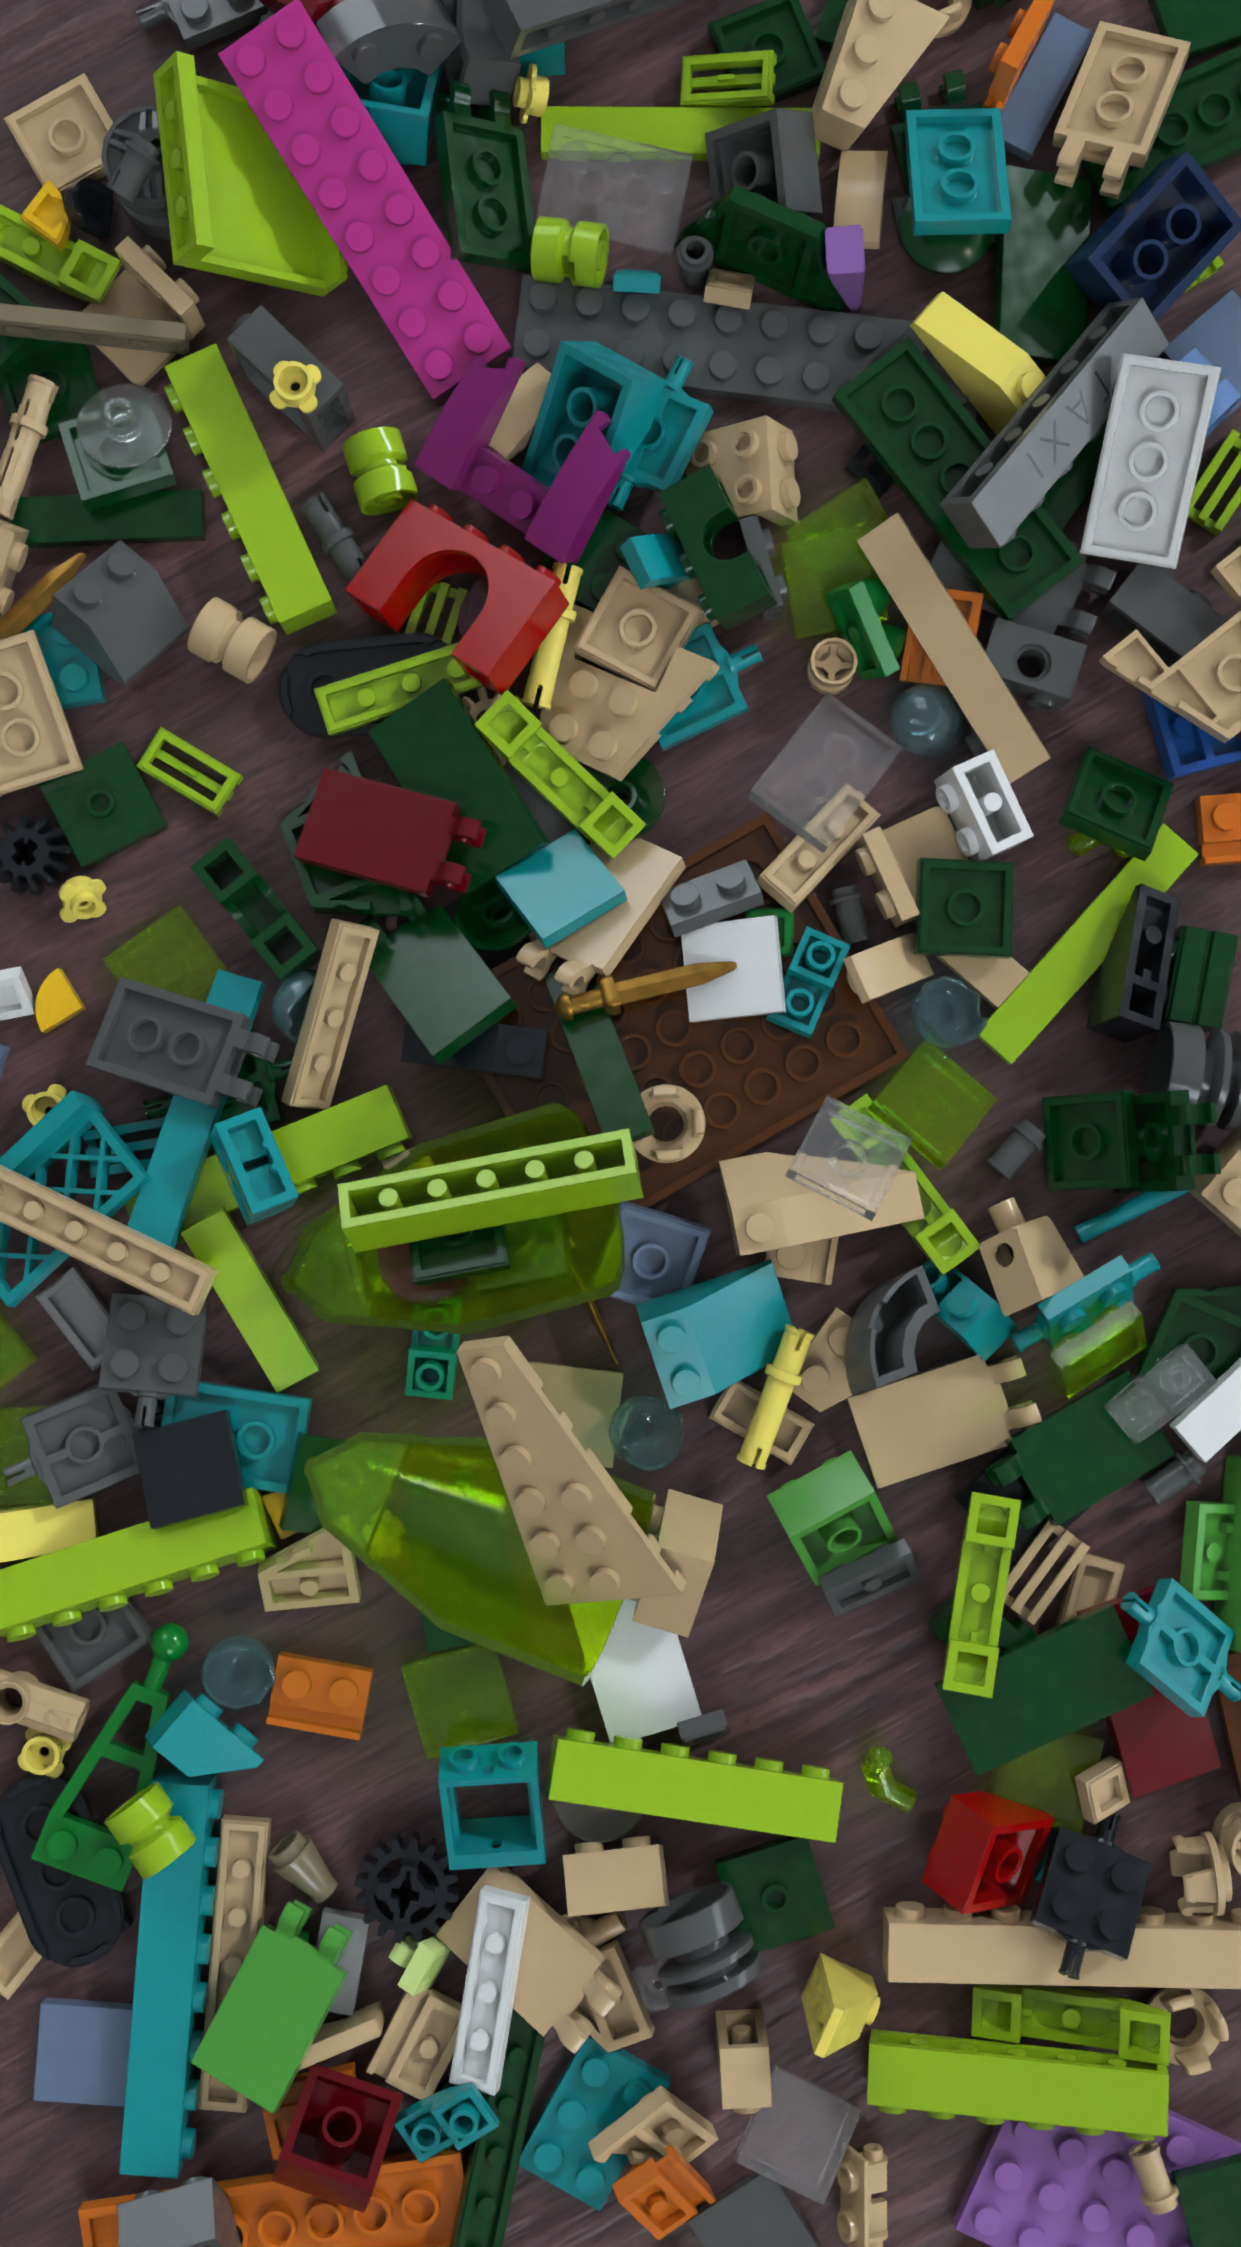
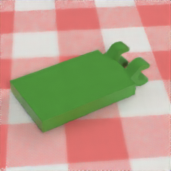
M298 1899L287 1903L279 1918L277 1928L268 1923L262 1925L190 2062L272 2114L279 2110L349 1971L337 1964L349 1944L353 1932L338 1923L334 1927L329 1926L320 1943V1947L317 1948L299 1937L313 1908Z

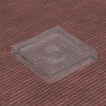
M827 1095L785 1176L872 1221L913 1139Z
M773 2064L770 2070L772 2107L761 2108L758 2112L752 2113L734 2160L736 2163L824 2205L862 2109L858 2105Z

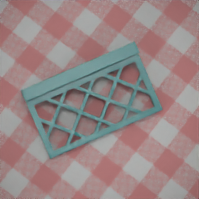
M73 1090L0 1157V1165L46 1186L48 1167L56 1160L67 1161L65 1187L48 1188L64 1194V1196L75 1200V1195L94 1196L93 1210L110 1218L140 1191L142 1186L151 1180L144 1167L105 1119L103 1114L106 1111L96 1098ZM94 1125L101 1134L99 1155H81L82 1136ZM111 1148L117 1156H111ZM79 1161L98 1162L95 1189L76 1188ZM110 1163H123L133 1176L120 1190H107ZM106 1196H110L111 1198L106 1202ZM0 1222V1298L7 1307L15 1308L70 1255L57 1249L50 1255H38L40 1241L29 1235L26 1254L8 1253L11 1227ZM7 1259L25 1260L24 1278L12 1289L5 1280Z

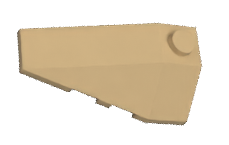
M770 1152L718 1161L736 1255L739 1256L924 1219L915 1171Z

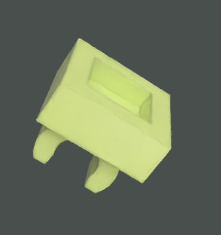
M408 1935L401 1944L395 1943L389 1958L397 1965L405 1968L398 1986L411 1996L431 1988L451 1950L436 1936L416 1943L413 1936Z

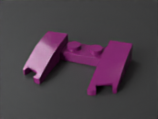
M475 357L444 405L414 466L448 489L462 491L526 534L524 537L526 541L559 563H578L631 453L628 449H622L615 454L613 453L602 434V430L610 425L612 421L608 414L596 410L549 488L488 447L527 362L519 358H508L506 368H486L487 358Z

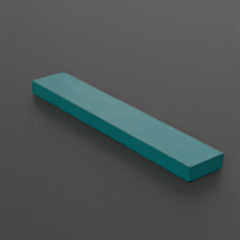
M218 969L206 1003L246 1015L252 1020L248 1030L251 1031L266 986L261 981ZM173 1095L146 1171L151 1180L140 1188L127 1225L128 1227L175 1249L211 1146L210 1134L214 1124L220 1120L227 1097H222L217 1110Z

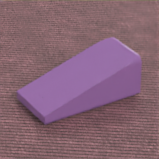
M861 225L829 227L825 231L828 276L850 311L859 312L862 305L865 278L863 228H861Z

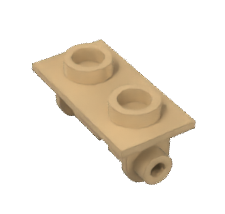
M845 2141L840 2142V2163L837 2166V2179L840 2186V2212L837 2215V2228L840 2239L849 2247H883V2241L888 2238L887 2200L883 2197L871 2199V2194L887 2191L888 2157L883 2153V2147L879 2144H866L863 2147V2152L858 2153Z

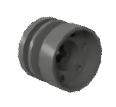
M146 105L131 109L111 125L104 137L101 155L105 174L109 182L128 148L124 144L126 139L132 141L135 133L161 150L157 106ZM160 153L157 159L161 162L160 166H153L134 204L117 193L115 194L124 213L136 229L152 238L171 240L162 153Z
M1170 1021L1164 1022L1153 1044L1146 1079V1094L1189 1090L1190 1104L1216 1102L1218 1123L1199 1124V1126L1212 1128L1216 1124L1218 1129L1236 1131L1241 1126V1032L1234 1031L1229 1035L1226 1029H1214L1205 1043V1036L1201 1026Z
M711 1883L684 1892L669 1899V1906L656 1907L645 1914L639 1921V1929L650 1957L657 1960L670 1958L658 1970V1977L661 1984L668 1986L665 1989V1995L670 2007L674 2009L694 2008L723 1998L748 1984L763 1969V1962L759 1952L751 1949L754 1945L751 1932L745 1930L732 1931L740 1924L744 1917L731 1883Z

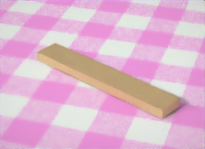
M899 513L894 514L857 540L986 750L994 749L1009 783H1013L1051 758L901 515Z
M0 1165V1222L193 1316L199 1315L219 1270Z
M224 1814L221 1819L204 2036L263 1925L272 1818ZM201 2070L198 2109L246 2113L249 2106V2099Z

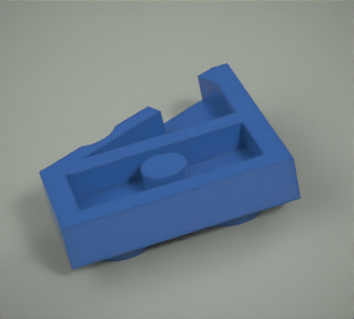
M1141 691L1167 781L1241 762V742L1236 736L1224 744Z

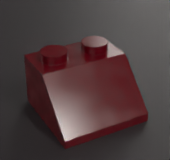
M317 2064L310 2066L272 2181L365 2213L378 2178L403 2094Z

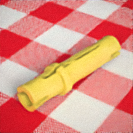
M554 562L553 573L562 582L559 588L569 602V606L534 653L524 696L521 699L523 705L533 708L537 689H541L537 708L540 710H551V701L569 624H574L577 614L573 610L580 579L583 575V569L572 565L567 584H564L563 579L567 563Z
M785 1324V1331L773 1363H767L764 1372L768 1377L741 1450L736 1457L738 1461L751 1467L752 1464H755V1468L765 1470L767 1466V1459L794 1386H800L803 1376L799 1373L811 1340L815 1336L811 1332L801 1328L796 1329L795 1326Z

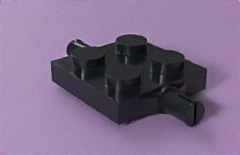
M1116 1813L1098 1822L1095 1836H1084L1062 1826L1055 1828L1029 1923L1052 1932L1066 1944L1058 1973L1063 1976L1067 1975L1071 1979L1079 1980L1085 1952H1100L1119 1961L1127 1960L1152 1863L1125 1853L1114 1844L1117 1827L1121 1816Z

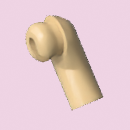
M621 1911L606 1913L598 1919L588 1916L568 1917V1913L561 1915L596 1948L628 1929L626 1919Z

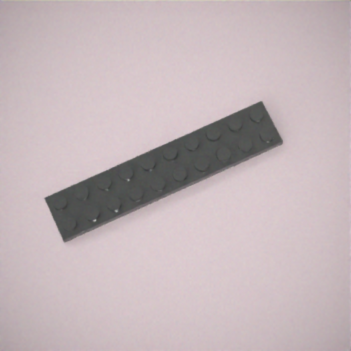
M522 275L512 358H519L527 362L522 374L537 362L551 373L561 340L598 342L663 379H666L676 355H681L683 359L684 357L688 358L694 363V367L691 369L682 387L686 394L840 412L832 402L833 395L909 337L976 421L977 410L910 327L913 321L751 302L750 309L748 310L703 302L704 296L667 291H660V294L613 291V285L602 284L601 288L597 289L573 286L571 280L567 279L557 284L534 281L532 275Z

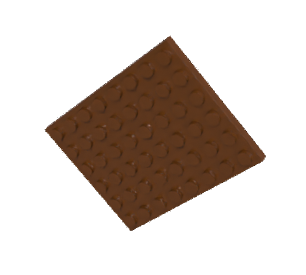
M765 812L683 859L686 868L673 886L745 859L757 880L760 874L787 847V844L769 813ZM760 887L764 905L756 908L785 909ZM812 891L794 910L793 955L807 926L842 941L814 891ZM661 905L658 906L611 973L614 983L684 966L681 935L674 937ZM745 912L718 922L745 919ZM849 951L847 953L846 958L851 956ZM517 955L491 969L490 971L517 1005V1008L496 1023L547 1030L549 1033L543 1082L481 1073L523 1147L529 1148L601 1134V1127L560 1018L556 1012L545 978L538 981L524 974L523 970L526 966L517 962ZM556 957L546 975L556 972L567 961ZM781 958L783 978L792 958ZM844 963L809 1039L767 1021L766 1017L768 1014L696 1023L689 1022L686 989L621 1005L620 1014L610 1015L640 1094L656 1085L671 1084L680 1086L697 1098L703 1108L706 1121L705 1133L700 1145L691 1155L683 1160L673 1163H659L647 1159L635 1149L644 1198L627 1202L647 1208L718 1168V1161L739 1156L910 1057L877 999L862 1004L858 994L851 989L847 980V968ZM595 974V978L597 980L598 985L600 980L604 977ZM660 1107L653 1111L649 1117L655 1132L653 1137L659 1141H672L683 1130L682 1116L672 1107ZM618 1203L562 1213L580 1246L609 1230Z

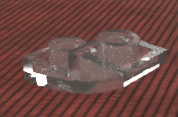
M1180 1344L1146 1375L1137 1376L1104 1407L1134 1444H1138L1180 1414L1212 1387L1217 1380L1188 1344Z

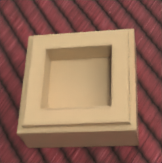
M715 268L709 269L703 302L749 310L755 277L751 274Z
M1111 1755L1074 1777L1083 1818L1094 1825L1130 1803L1122 1761Z

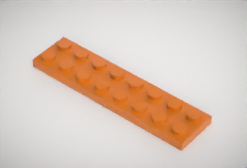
M452 2146L449 2151L446 2149L440 2151L422 2163L419 2162L413 2152L384 2156L365 2213L273 2182L274 2173L216 2182L228 2194L242 2247H450L466 2168L463 2148L458 2151L455 2146ZM173 2188L163 2189V2190H159V2191H162V2192H163V2191H167V2190H170V2189H173ZM139 2193L83 2201L78 2210L83 2247H118V2205L134 2200L135 2196Z

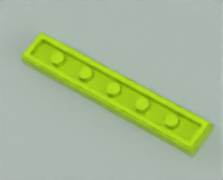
M547 106L544 115L541 117V160L708 161L705 133L774 108ZM782 108L811 112L812 108ZM815 139L817 161H819L820 141Z
M1164 823L1160 825L1152 852L1146 861L1131 857L974 1035L1005 1063L1012 1065L1104 962L1135 886L1144 884L1165 893L1199 854Z

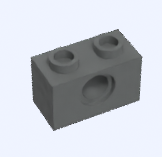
M996 617L988 629L983 649L1012 695L1027 699V705L1034 709L1053 712L1055 708L1061 710L1071 700L1088 645ZM1021 659L1032 661L1037 666L1038 677L1028 678L1022 675L1018 670L1017 661Z

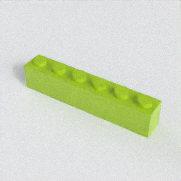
M215 343L164 366L171 381L170 384L164 386L165 392L175 413L184 411L190 426L183 428V432L194 455L197 456L203 453L210 467L203 470L202 474L213 497L216 498L222 495L228 507V511L221 513V516L232 540L241 537L248 553L241 555L240 558L251 582L260 580L267 595L259 598V601L270 624L273 625L279 622L286 635H290L337 614L336 607L217 344Z
M384 1085L272 1131L298 1195L317 1188L315 1179L332 1172L334 1178L339 1179L361 1170L360 1160L376 1154L378 1160L382 1161L406 1151L403 1143L413 1139L394 1090L389 1085ZM216 1154L205 1160L182 1228L225 1206L229 1214L240 1210ZM139 1192L125 1204L129 1217H131ZM181 1232L176 1245L185 1242Z
M629 1128L337 1184L341 1228L355 1253L644 1198L637 1156Z
M250 1487L246 1489L248 1506L156 1530L151 1529L150 1522L146 1521L0 1569V1636L7 1638V1642L25 1640L37 1634L35 1628L49 1623H53V1627L74 1624L82 1620L81 1613L95 1608H99V1612L113 1611L128 1605L127 1598L141 1593H145V1597L162 1595L174 1589V1582L189 1577L191 1582H200L218 1576L220 1574V1567L235 1562L237 1567H246L264 1561L266 1559L264 1553L278 1549L270 1515L261 1498L264 1494Z
M567 1728L566 1736L553 1735L544 1791L545 1796L549 1800L836 1843L844 1783L830 1777L829 1768L802 1764L801 1773L783 1770V1761L755 1757L754 1765L736 1763L737 1754L717 1750H708V1757L702 1758L690 1756V1747L664 1742L661 1743L660 1751L642 1748V1739L614 1735L613 1744L594 1741L595 1732L575 1728Z
M871 2029L867 2105L877 2106L878 2110L888 2114H903L907 2109L926 2111V2114L932 2118L942 2120L953 2119L958 2114L975 2116L978 2122L988 2125H1000L1005 2120L1025 2122L1027 2127L1036 2130H1052L1055 2125L1075 2127L1077 2132L1089 2136L1103 2135L1106 2130L1124 2132L1128 2138L1137 2141H1152L1155 2139V2136L1168 2137L1169 2073L1165 2065L1119 2059V2054Z

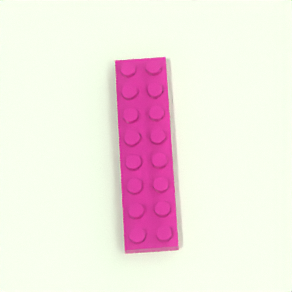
M300 0L292 1L218 54L433 401L458 385L475 357H486L487 366L511 350L509 342L458 259L450 260L451 247Z

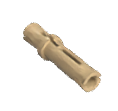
M29 375L18 411L11 415L9 425L12 428L0 460V519L13 522L17 504L40 439L46 438L48 428L45 425L51 405L59 389L55 383L38 375Z

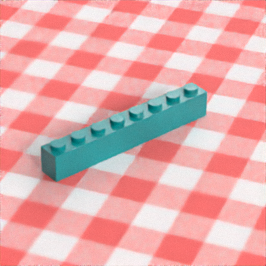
M160 1769L150 1782V1785L159 1782L173 1802L170 1816H181L195 1834L197 1840L171 1864L150 1878L143 1879L119 2169V2174L177 2179L185 2161L192 2160L195 2153L197 2128H190L191 2111H196L198 2107L200 2079H193L195 2065L190 2062L204 2038V2031L197 2030L198 2015L205 2012L207 2003L208 1982H201L202 1965H208L210 1960L212 1934H205L206 1916H212L216 1891V1886L209 1885L210 1867H216L219 1854L220 1838L213 1837L214 1819H220L224 1800L223 1789H216L218 1773L188 1777L180 1770Z

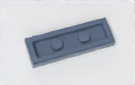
M1056 12L1054 13L1001 112L1005 151L1029 162L1089 49L1095 34L1093 31Z

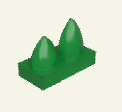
M880 578L865 579L839 585L823 594L842 639L850 643L857 653L858 664L856 671L860 680L887 677L900 669L897 659L904 648L907 630L891 624H881L879 616L887 608L892 597Z

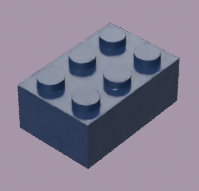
M1185 151L1161 161L1067 262L1064 268L1100 311L1103 310L1108 302L1143 297L1157 322L1241 231V218L1191 154Z

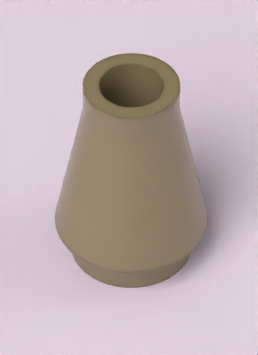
M293 1830L285 1835L269 1854V1859L274 1864L273 1871L310 1896L316 1904L325 1901L338 1885L309 1835L303 1836L298 1830Z

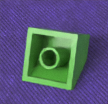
M851 1450L825 1461L815 1470L796 1480L786 1482L778 1490L767 1495L815 1586L820 1585L817 1578L829 1573L836 1566L849 1564L872 1553L881 1545L892 1544L898 1541L873 1487Z

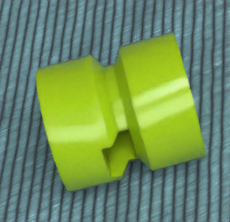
M539 216L535 224L531 244V273L534 281L560 284L566 277H569L573 286L601 288L606 274L609 254V231L607 224L578 221L575 227H571L568 219Z
M388 426L375 427L361 431L343 443L342 449L350 475L357 478L353 486L363 514L377 516L393 513L404 509L410 499L414 501L418 499L419 494L413 473L407 470L406 465H404L408 457L399 429Z
M159 1782L149 1785L134 1795L104 1821L120 1845L130 1844L132 1846L129 1855L130 1861L144 1880L171 1864L197 1840V1837L181 1816H170L173 1802Z

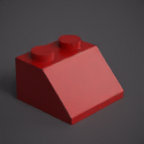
M984 1791L951 1795L950 1801L943 1810V1821L936 1841L929 1850L927 1856L928 1863L921 1881L962 1915L1023 1904L1055 1818L1044 1811Z

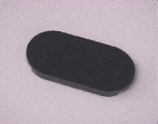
M407 633L319 642L307 645L293 655L294 657L289 660L287 666L285 665L279 677L278 696L282 710L297 728L313 737L335 739L370 735L368 731L384 720L329 736L314 689L449 646V644L431 634ZM466 693L459 695L462 699Z
M32 1775L14 1784L0 1800V1863L28 1938L37 1953L48 1961L52 1960L55 1963L62 1964L61 1966L71 1968L86 1966L106 1955L119 1938L126 1915L123 1892L31 1859L48 1814L70 1781L62 1776L54 1778L46 1775ZM80 1790L67 1813L96 1823L89 1803Z

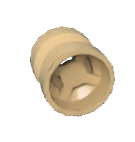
M836 637L826 638L816 645L806 670L807 680L814 690L829 696L837 695L847 688L858 664L857 653L853 646L846 640Z

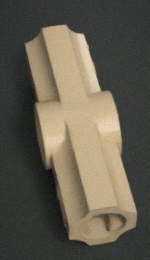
M0 1669V1724L11 1725L17 1723L70 1742H74L77 1739L89 1711L90 1699L41 1683L29 1672L17 1671L12 1673ZM6 1688H13L20 1693L23 1700L22 1707H14L7 1701L5 1695Z

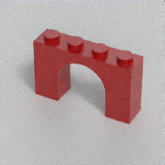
M410 499L345 591L363 613L397 633L426 592L440 580L458 573H474L486 577L489 584L486 603L451 655L467 676L502 696L513 684L569 606V602L559 588L562 582L544 566L538 565L536 569H533L526 565L525 560L509 546L502 544L498 549L489 544L488 538L472 525L466 524L464 528H461L454 524L451 516L437 505L431 504L426 508Z

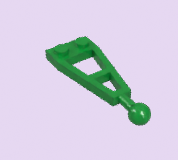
M165 1623L153 1632L150 1647L154 1657L144 1682L137 1680L132 1682L53 1805L31 1859L123 1892L134 1866L129 1858L132 1846L130 1844L120 1845L107 1827L67 1813L101 1757L140 1770L136 1794L148 1787L155 1777L160 1753L152 1748L147 1739L145 1749L142 1751L115 1741L113 1738L137 1701L153 1706L148 1731L168 1709L171 1693L161 1689L172 1662L180 1659L188 1649L189 1637L182 1626L176 1623Z

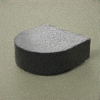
M90 178L71 183L67 186L63 196L64 209L69 220L78 229L98 239L109 236L114 191Z

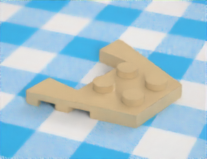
M1240 546L1218 563L1210 573L1241 610ZM1241 611L1171 667L1166 666L1137 629L1100 658L1099 662L1102 666L1225 744L1241 731Z
M574 604L573 610L577 614L574 624H569L551 701V710H541L539 721L542 723L541 727L578 763L621 782L661 737L659 732L677 712L682 713L693 701L690 697L705 680L710 682L717 674L720 666L712 660L677 646L656 692L582 662L583 657L574 652L573 647L593 614L592 611Z

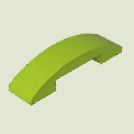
M0 204L1 262L68 295L90 303L102 304L122 266L121 260L78 239L77 243L68 239L66 246L61 252L27 227L20 218L21 214Z
M506 690L474 724V727L557 812L613 860L647 824L613 791L609 793L541 727L542 723L515 696Z
M867 1093L828 1121L856 1164L915 1171L924 1219L900 1224L942 1276L979 1249V1242L955 1210L949 1208L895 1136V1130Z
M971 1492L949 1626L942 1689L987 1698H992L999 1655L998 1642L1012 1549L1015 1547L1021 1500Z
M974 1984L971 2036L1020 2043L1022 2036L1119 2051V2059L1169 2066L1170 2012L1126 1998L1067 1987Z

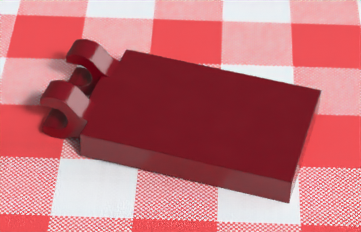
M324 767L293 856L299 862L428 898L431 897L434 885L466 894L472 875L465 872V866L453 862H445L452 841L481 849L487 830L480 828L481 821L469 817H458L461 809L455 802Z

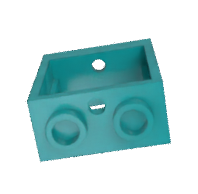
M537 1741L441 1747L438 1785L449 1870L546 1864V1824ZM527 1782L530 1815L461 1819L457 1787ZM494 1845H501L499 1848L492 1847Z

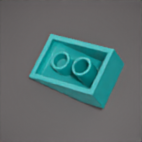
M444 61L430 76L413 68H396L381 73L367 85L342 67L344 74L397 161L404 165L426 166L434 133V119L437 113L436 96L440 92Z
M561 340L522 470L550 488L563 463L596 410L603 411L609 415L612 423L602 430V434L614 454L622 449L629 450L631 456L627 462L628 464L652 426L667 380L598 342Z
M771 1259L635 1304L670 1409L715 1395L764 1368L767 1363H772L785 1331V1324L792 1325Z

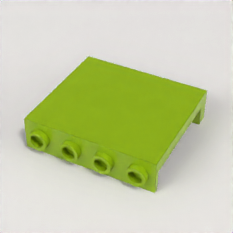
M175 51L153 74L173 264L324 297L348 279L349 264L240 89L233 85L196 75L194 56Z

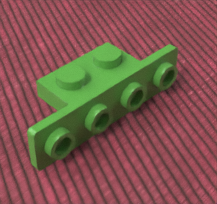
M1227 1455L1222 1501H1186L1180 1585L1197 1600H1214L1213 1614L1235 1632L1229 1650L1241 1653V1456Z

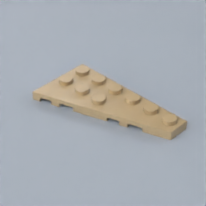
M510 1336L464 1341L457 1350V1355L545 1605L681 1595L687 1582L677 1569L672 1571L661 1557L662 1547L652 1534L646 1536L631 1515L633 1507L590 1447L584 1449L571 1432L574 1425L564 1411L557 1412L542 1391L544 1383Z

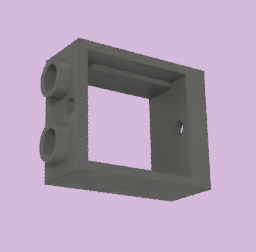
M262 305L252 314L246 313L236 321L232 327L231 335L227 338L228 343L244 377L269 401L270 393L275 390L273 369L278 362L297 361L305 366L313 364L319 368L322 379L316 385L315 397L318 400L317 408L311 413H303L299 408L286 407L280 411L324 453L356 420L344 384ZM294 383L291 386L293 391H297L300 388L298 383Z

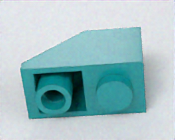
M929 1259L923 1264L940 1309L934 1316L983 1361H986L1018 1327L1009 1316L1004 1317L1000 1305L957 1268H952L942 1276Z
M185 1689L145 1735L152 1748L188 1777L257 1768L264 1760L254 1748L259 1740L238 1722L231 1729L218 1718L223 1713V1710L204 1693H201L195 1699Z

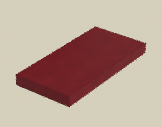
M1156 1585L1135 1591V1593L1145 1603L1149 1604ZM1124 1596L1076 1611L1078 1617L1110 1602L1117 1612L1131 1645L1134 1643L1139 1628L1138 1621L1120 1608V1603L1124 1602L1122 1601ZM1151 1684L1153 1696L1106 1717L1118 1760L1122 1761L1128 1794L1133 1798L1222 1768L1207 1713H1205L1204 1717H1189Z

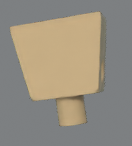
M1014 1197L988 1208L999 1234L981 1242L979 1249L1004 1317L1037 1305L1084 1277L1061 1235L1048 1216H1042L1026 1222Z

